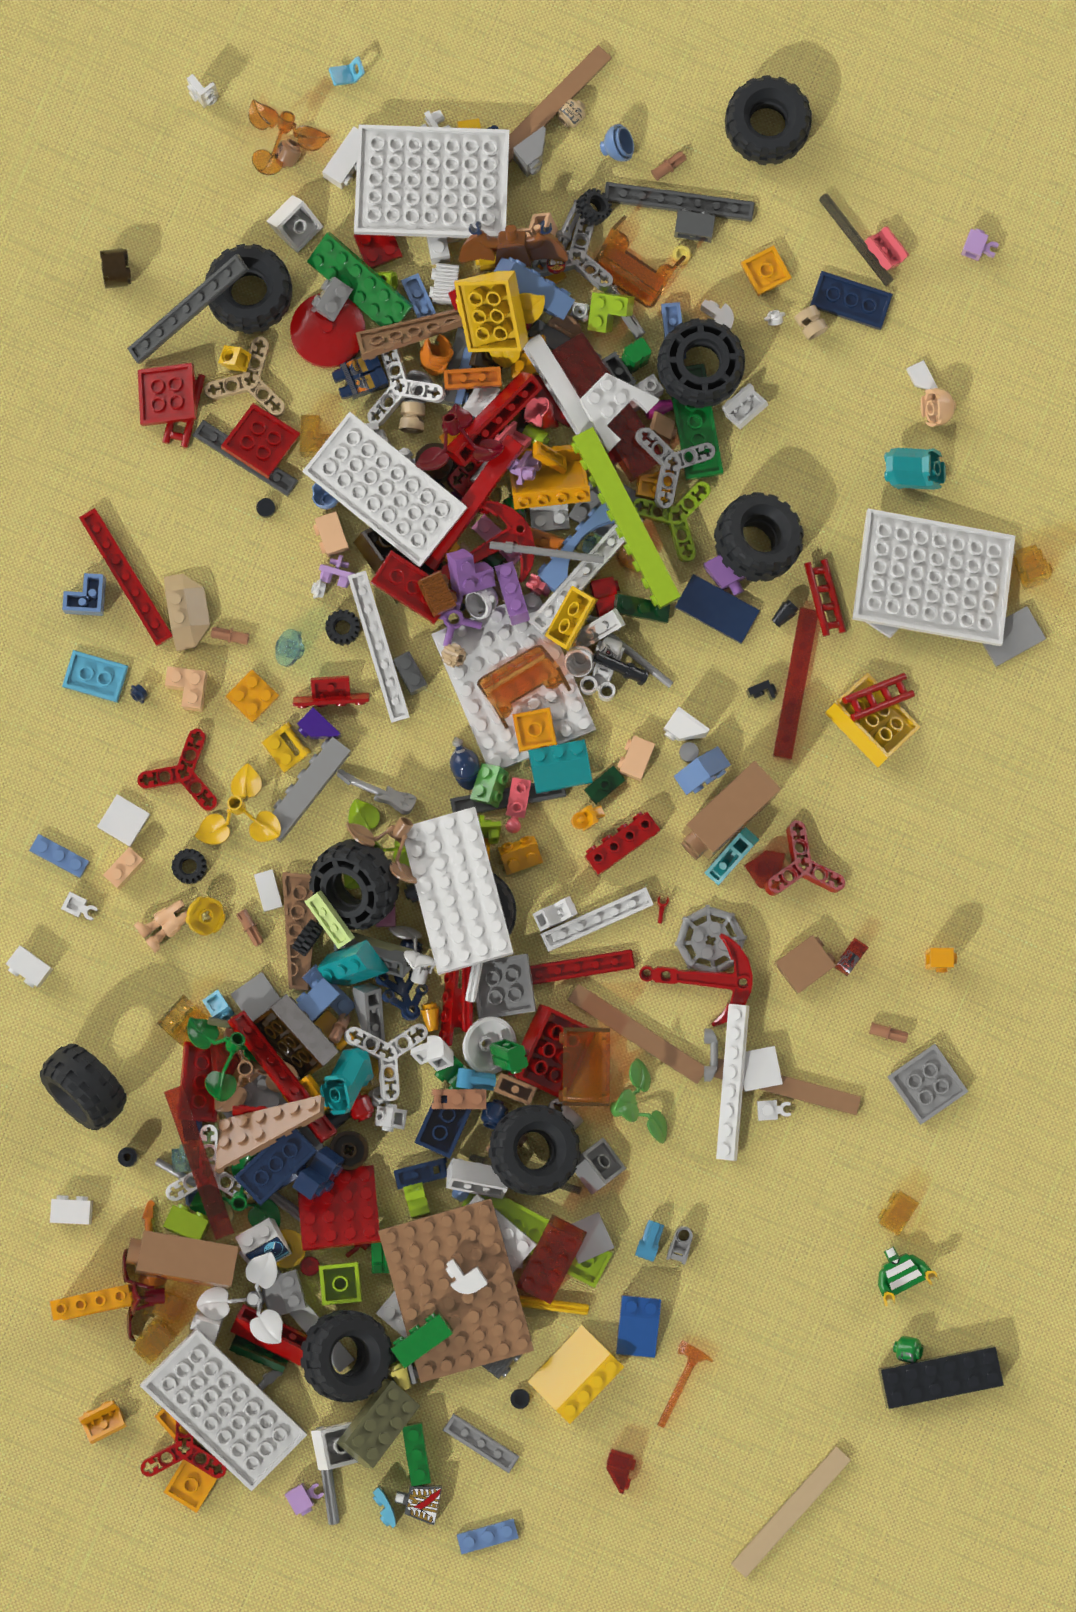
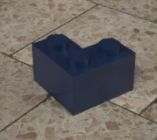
M327 1146L320 1149L310 1166L299 1173L292 1187L310 1200L317 1196L320 1197L324 1192H329L334 1186L333 1180L343 1170L342 1164L345 1159Z

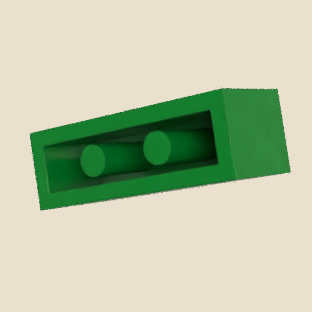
M432 1313L425 1318V1324L422 1326L415 1325L409 1330L410 1334L405 1338L400 1336L392 1342L394 1346L391 1350L404 1368L453 1334L454 1331L441 1313L437 1315Z
M422 1422L407 1424L402 1431L411 1486L431 1483Z

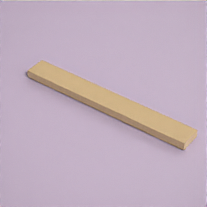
M835 1446L732 1561L731 1565L746 1578L851 1459Z

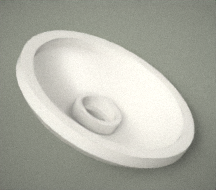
M493 1016L481 1018L473 1023L466 1032L463 1041V1054L467 1064L476 1072L495 1074L502 1071L501 1067L493 1064V1054H491L489 1046L491 1043L502 1039L516 1043V1036L512 1027L505 1020Z

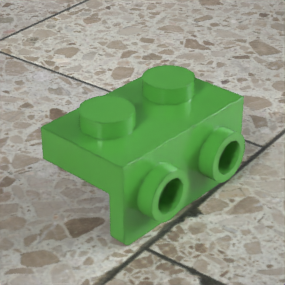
M481 763L470 799L498 808L508 782L509 772L500 766Z

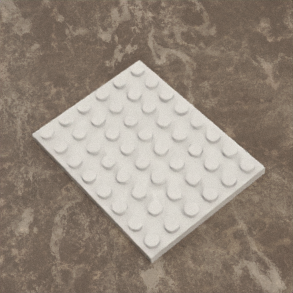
M359 125L354 234L469 238L472 235L469 232L470 224L477 228L475 225L476 221H480L482 224L481 230L489 236L498 238L499 232L505 231L509 130Z
M868 508L866 511L852 620L1001 646L1003 643L1015 536Z
M533 593L523 596L530 619L543 605L540 597ZM502 604L496 607L485 619L469 618L482 622L481 629L461 625L454 630L451 645L456 643L464 648L466 660H464L463 665L455 666L454 668L446 665L444 662L443 664L486 764L500 766L505 769L529 759L528 751L519 753L512 714L550 707L557 744L567 743L596 731L574 676L568 673L565 668V655L561 646L545 637L529 621L512 626L506 605ZM447 628L431 634L440 656H442L441 652L444 649L443 643Z

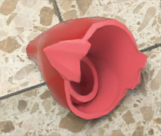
M534 397L527 404L524 412V419L527 423L541 429L558 428L559 423L555 419L553 405L547 398Z

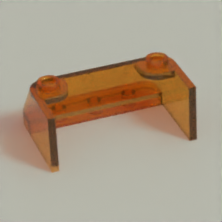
M624 215L611 228L594 261L612 275V285H617L618 289L628 296L635 297L634 300L643 306L652 308L670 286L686 257L683 255L673 267L669 264H662L656 271L627 251L629 239L620 231L627 219Z
M542 645L531 647L484 675L477 682L481 693L505 729L509 726L504 718L509 717L513 711L511 704L540 686L544 685L548 689H555L560 684H563L567 691L572 690L560 666Z

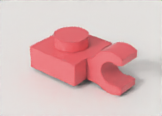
M531 573V577H529L526 586L531 589L530 592L537 596L542 594L548 597L551 591L548 585L540 580V576Z

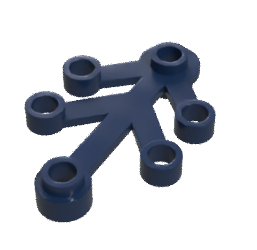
M413 969L409 970L406 982H404L402 977L393 975L396 981L394 983L389 980L386 973L376 976V983L388 988L382 994L383 1001L401 1009L404 1019L408 1021L416 1020L420 1016L418 1005L422 997L428 992V986L426 984H419L415 988L416 994L411 1001L409 992L414 984L410 980ZM395 993L400 995L403 1001L397 999Z

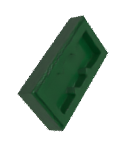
M612 766L585 788L584 791L597 805L624 783L625 779Z

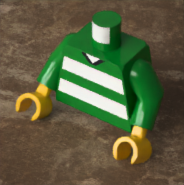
M894 1246L884 1251L889 1262L881 1265L882 1269L878 1275V1287L883 1296L885 1306H888V1299L893 1300L895 1304V1295L926 1279L930 1285H933L930 1280L931 1277H936L939 1280L937 1273L932 1271L923 1260L915 1255L904 1253L899 1256Z

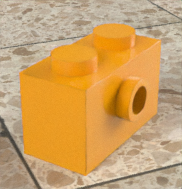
M929 948L925 950L926 970H936V973H947V970L954 968V964H957V953L954 952V948Z

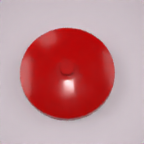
M314 295L301 303L292 317L290 335L293 346L300 357L311 365L320 368L340 367V364L354 359L360 352L356 332L366 330L363 315L359 308L351 300L347 299L332 322L317 311H311L313 307L311 303L316 296Z

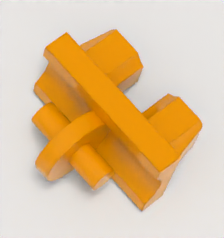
M588 805L572 816L571 823L574 828L582 829L584 832L597 824L599 819L603 818L605 814L601 805L595 808L592 805Z

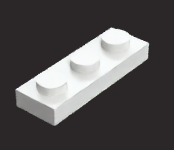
M615 608L583 627L575 643L577 646L589 647L626 624Z

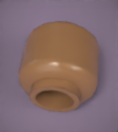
M291 139L280 141L273 154L276 164L282 168L294 167L301 156L300 145Z

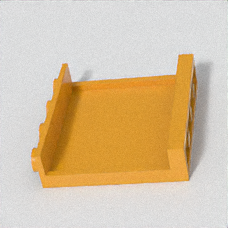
M571 445L550 447L566 457L567 471L561 474L542 463L540 471H536L535 479L533 481L525 480L522 485H518L516 482L518 475L512 474L509 471L514 510L590 502V486L588 485L587 473L580 464L582 458L579 453L575 454ZM526 449L517 459L521 460L526 451H532L533 457V449Z
M132 1284L50 1301L53 1321L60 1319L64 1321L129 1307L132 1304Z

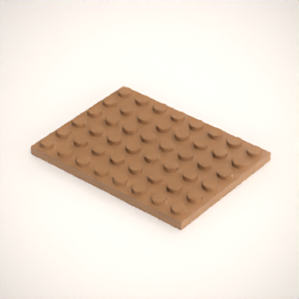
M492 1198L378 1230L407 1336L410 1334L409 1330L415 1325L422 1326L425 1324V1318L432 1313L436 1315L441 1313L454 1331L451 1336L415 1361L421 1383L534 1351ZM454 1258L464 1274L478 1266L488 1284L471 1294L459 1293L451 1287V1283L456 1278L449 1276L446 1271L448 1267L446 1263Z

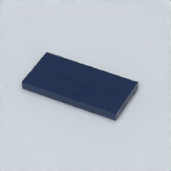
M821 271L810 306L816 305L820 311L881 330L893 294Z
M695 574L692 575L681 598L675 605L676 609L742 644L760 611Z
M297 1128L292 1130V1134L287 1137L285 1135L276 1139V1143L260 1151L234 1176L237 1182L260 1206L318 1152Z

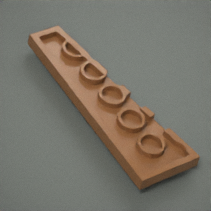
M449 310L356 332L362 360H371L383 353L462 327L463 324L458 310Z
M283 872L289 989L309 991V985L302 977L311 969L313 947L304 957L292 949V945L310 919L316 922V917L305 903L313 894L312 890L309 889L311 876L309 874Z

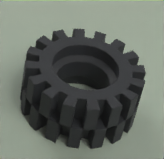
M596 188L588 189L576 201L577 213H581L580 218H585V223L590 222V225L595 224V226L601 224L612 212V208H610L612 204L608 203L609 197L605 198L606 194H601L599 189L597 191ZM590 203L597 208V211L593 209Z
M339 609L337 612H332L333 614L328 616V620L325 623L329 639L335 644L342 646L344 644L349 645L352 641L354 642L356 637L359 636L360 623L357 616L346 609L345 611ZM344 620L350 624L348 633L339 634L335 630V626L339 621Z
M187 848L179 851L174 856L171 869L174 876L182 883L195 884L206 875L207 862L199 851ZM187 859H192L197 864L196 870L191 874H187L182 870V864Z
M310 919L295 940L292 949L305 957L316 943L324 928Z

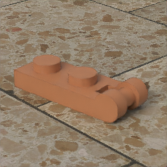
M432 1089L433 1103H431V1109H486V1089ZM441 1095H447V1103H441Z

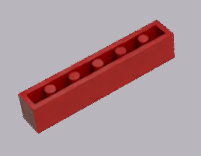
M521 371L472 423L464 429L477 446L484 439H493L543 387L533 374ZM461 432L447 446L446 453L454 463L465 467L473 459L472 454L476 449L470 445Z

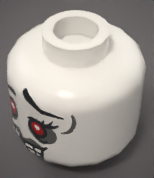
M607 636L603 641L599 640L595 651L599 650L606 655L621 660L625 648L622 647L621 641Z

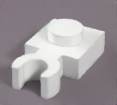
M69 892L61 908L76 917H80L81 913H83L85 918L91 921L94 918L90 917L88 912L90 910L98 911L93 905L86 906L88 900L72 892Z
M777 1100L757 1101L758 1121L778 1120V1114L784 1117L791 1116V1113L783 1111L784 1106L791 1105L790 1102H783L780 1106H777Z

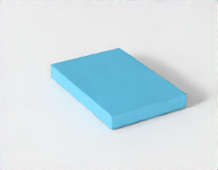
M73 650L62 687L118 703L129 666Z

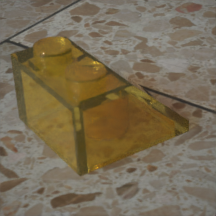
M182 995L157 1024L183 1047L184 1041L191 1042L187 1033L188 1019L193 1017L208 1020V1016L185 995Z

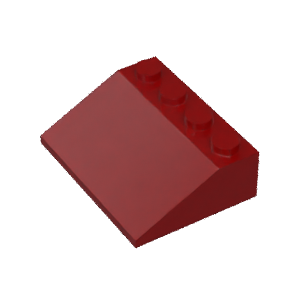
M539 1004L521 1043L525 1048L528 1066L523 1068L520 1073L512 1074L511 1071H508V1075L564 1100L596 1030L557 1010Z

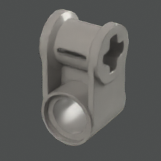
M555 1099L549 1103L548 1107L553 1109L555 1108L553 1104H561V1113L572 1122L574 1130L584 1122L562 1099Z
M679 1226L676 1229L667 1253V1260L673 1259L682 1262L683 1265L686 1264L693 1238L689 1227ZM681 1230H687L689 1237L686 1240H681L678 1237V1233Z

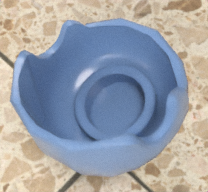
M317 483L312 486V500L316 506L327 510L337 505L339 501Z

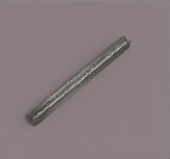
M827 193L822 195L819 199L821 204L885 286L892 283L893 277L880 265L877 257L869 251L863 238Z

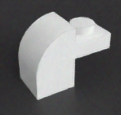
M705 299L701 304L700 310L716 320L715 322L721 325L725 324L731 331L734 321L731 308L725 303L720 309L716 302Z
M569 896L553 905L542 908L535 912L533 916L541 932L573 918L578 913L575 904Z
M427 1036V1043L411 1048L410 1055L420 1065L428 1062L436 1071L454 1065L453 1050L439 1036Z
M454 1258L446 1263L448 1266L446 1268L447 1273L451 1278H456L451 1283V1287L457 1292L471 1294L488 1284L478 1266L464 1274Z

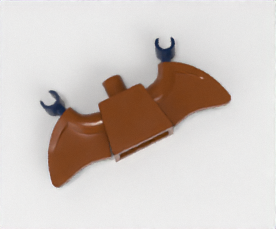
M544 220L540 223L541 229L534 236L527 237L525 231H517L515 225H508L505 231L499 232L498 238L487 235L481 230V222L476 221L475 225L477 228L470 224L469 232L472 235L464 242L459 254V262L461 263L479 259L491 261L495 259V267L501 258L509 259V257L526 264L525 267H531V260L552 259L562 262L568 261L565 247L550 233L552 231V223H550L549 227H544Z

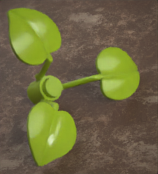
M355 799L350 806L348 820L349 823L359 824L370 830V828H375L378 825L380 814L372 804ZM395 840V848H383L381 843L375 842L373 847L380 848L384 852L395 851L393 854L395 861L400 843ZM403 846L399 862L410 867L406 848ZM343 874L345 888H360L355 879L347 874Z

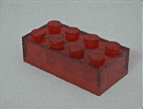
M552 1214L516 1287L551 1305L587 1232Z

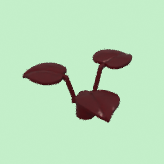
M455 403L450 411L442 417L444 448L431 447L425 450L418 458L415 466L422 470H436L443 467L450 458L445 453L447 452L448 434L455 436L460 431L470 445L476 449L472 455L478 462L493 460L505 448L502 443L494 439H484L478 446L475 445L464 430V428L472 423V414Z
M126 1248L122 1256V1274L124 1283L132 1284V1304L129 1306L127 1314V1334L130 1341L136 1342L131 1330L133 1315H135L137 1310L154 1306V1304H165V1288H154V1286L130 1280L126 1269L128 1248ZM136 1286L149 1290L145 1291V1296H139ZM140 1299H145V1302H149L147 1304L137 1306Z

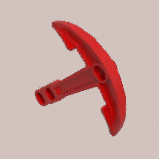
M484 502L481 509L490 512L497 518L500 517L507 525V528L469 552L473 555L474 564L500 551L489 549L490 541L506 543V541L516 542L518 545L535 547L532 531L526 520L512 507L499 502ZM523 526V532H518L517 527ZM522 553L520 555L521 572L519 582L521 583L524 582L532 569L534 554ZM446 564L442 567L441 573L442 575L445 574L448 580H450L449 567Z
M722 933L719 937L727 947L731 960H734L733 973L679 970L678 968L663 966L653 968L650 965L643 966L639 972L640 978L645 982L654 980L656 983H683L732 990L730 1003L727 1002L721 1014L711 1023L713 1027L727 1022L729 1004L746 1005L753 985V973L749 958L735 940ZM644 970H650L651 974L646 976ZM668 971L670 976L664 977L663 972ZM742 978L747 980L745 985L740 983Z

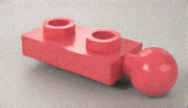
M512 777L505 814L511 816V819L506 822V829L510 833H517L521 828V823L518 819L525 818L531 780Z

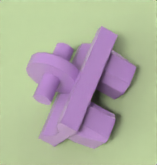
M526 451L521 460L516 459L508 469L512 474L518 475L516 482L518 485H522L525 480L533 481L535 479L536 471H540L542 463L532 457V451Z
M339 555L338 560L330 559V564L336 565V568L320 564L319 570H321L320 579L322 582L331 583L333 574L339 575L337 586L348 588L350 584L348 576L355 573L341 569V567H349V563L343 561V555Z

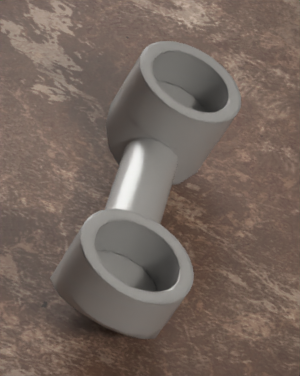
M705 1028L704 1044H710V1066H704V1082H710L718 1069V1040L711 1028Z

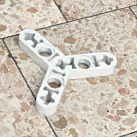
M399 349L392 350L394 351L392 358L395 360L393 362L391 357L387 355L389 352L381 354L390 387L367 414L368 421L370 423L378 422L379 426L386 422L405 398L440 403L446 396L445 390L440 385L408 380ZM394 366L400 367V372L397 375H392L391 373ZM396 380H400V383H401L403 386H405V387L402 388V390H403L402 392H400L399 390H397V389L400 388V385H399V382L396 381ZM422 386V394L416 396L414 393L415 388ZM428 390L430 392H436L438 390L440 392V395H436L435 398V396L428 393ZM387 398L393 399V404L390 407H385L384 403ZM382 407L384 410H386V412L384 413L379 408ZM375 413H376V414H379V415H378V416L380 417L379 420H376V419H375V417H374V414H375Z
M415 1024L389 1042H385L358 1027H351L345 1031L344 1040L355 1048H360L362 1051L366 1050L370 1056L378 1059L381 1097L385 1101H393L398 1098L400 1093L397 1058L423 1041L428 1035V1030L423 1024ZM416 1029L422 1030L420 1033L421 1037L415 1036L411 1039L410 1035H413ZM355 1031V1035L357 1037L363 1038L364 1035L365 1038L362 1041L358 1039L351 1040V1035H349V1033H353ZM400 1038L407 1040L408 1045L406 1048L399 1047L398 1040ZM368 1039L375 1042L373 1050L366 1048V1041ZM379 1047L384 1051L389 1049L391 1057L389 1056L385 1058V1053L379 1051L378 1054H376V1052L378 1051ZM387 1067L393 1070V1076L390 1079L384 1075V1070ZM394 1081V1084H390V1089L394 1090V1094L390 1098L389 1094H386V1091L389 1090V1084L385 1085V1082Z
M205 1125L200 1131V1167L167 1187L166 1196L169 1200L179 1201L208 1183L231 1196L238 1192L236 1190L233 1193L230 1192L235 1185V1181H237L234 1176L225 1171L218 1174L215 1172V1165L210 1164V1169L214 1171L210 1178H207V1175L204 1174V1171L208 1169V1164L203 1165V1161L211 1162L215 1160L216 1163L218 1129L214 1125ZM208 1128L215 1132L214 1135H211V1142L215 1141V1145H203L204 1141L208 1142V1136L204 1135V1131H208ZM207 1147L213 1148L215 1152L214 1156L210 1159L204 1156V1150ZM227 1176L231 1179V1185L228 1188H223L220 1181L223 1177ZM189 1177L197 1179L196 1187L189 1188L186 1182ZM183 1182V1186L188 1192L184 1193V1190L178 1192L177 1198L170 1196L171 1188L178 1189L182 1187L179 1183Z

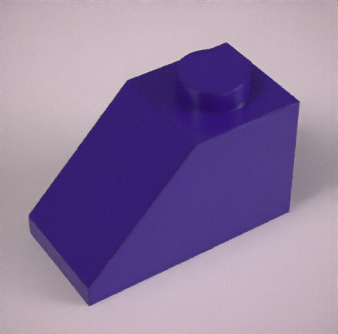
M313 707L297 723L298 731L305 738L307 736L311 739H331L332 737L339 739L341 737V733Z

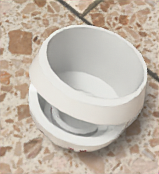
M493 587L469 593L465 598L467 611L476 619L487 618L498 604V595Z
M585 646L572 647L566 653L564 665L568 673L575 677H584L590 674L594 669L595 663L593 662V653Z

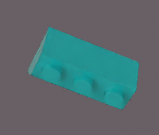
M585 739L528 750L536 794L593 783Z
M367 940L328 954L317 967L328 983L350 986L389 971Z

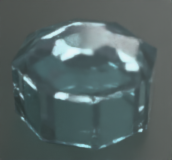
M588 535L585 538L582 549L583 553L588 554L596 546L597 539Z

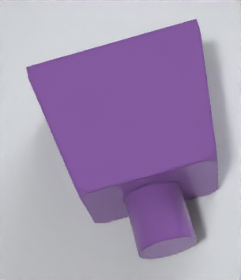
M721 555L705 562L703 565L704 569L720 589L724 590L730 587L734 596L744 591L740 581L744 580L745 577L742 576L740 578L733 574L734 571L730 567L726 568L722 563L723 558Z

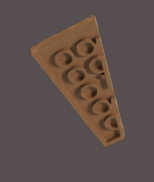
M319 1095L219 1120L215 1172L221 1174L225 1171L224 1168L231 1164L233 1166L240 1163V1159L248 1155H255L276 1143V1139L285 1135L287 1137L297 1127H304L324 1116L325 1098Z

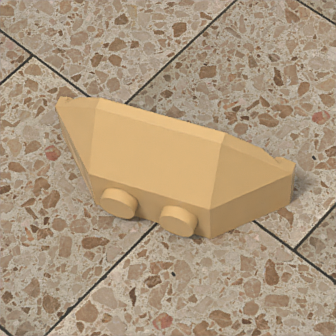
M184 574L164 577L165 595L176 651L196 648L210 627L204 587Z

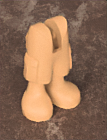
M182 900L155 913V920L147 924L136 922L134 924L144 939L159 926L162 927L158 933L145 940L154 953L160 950V943L166 936L171 938L186 923L187 911L178 917L174 915L185 906Z

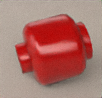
M359 1092L349 1112L353 1120L361 1122L372 1117L375 1109L369 1095H361Z

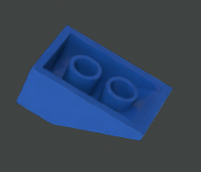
M621 1295L616 1354L655 1358L661 1299Z

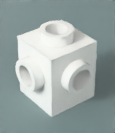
M386 1103L385 1107L377 1106L375 1125L382 1126L383 1131L393 1132L394 1128L404 1129L407 1110L397 1109V1105Z

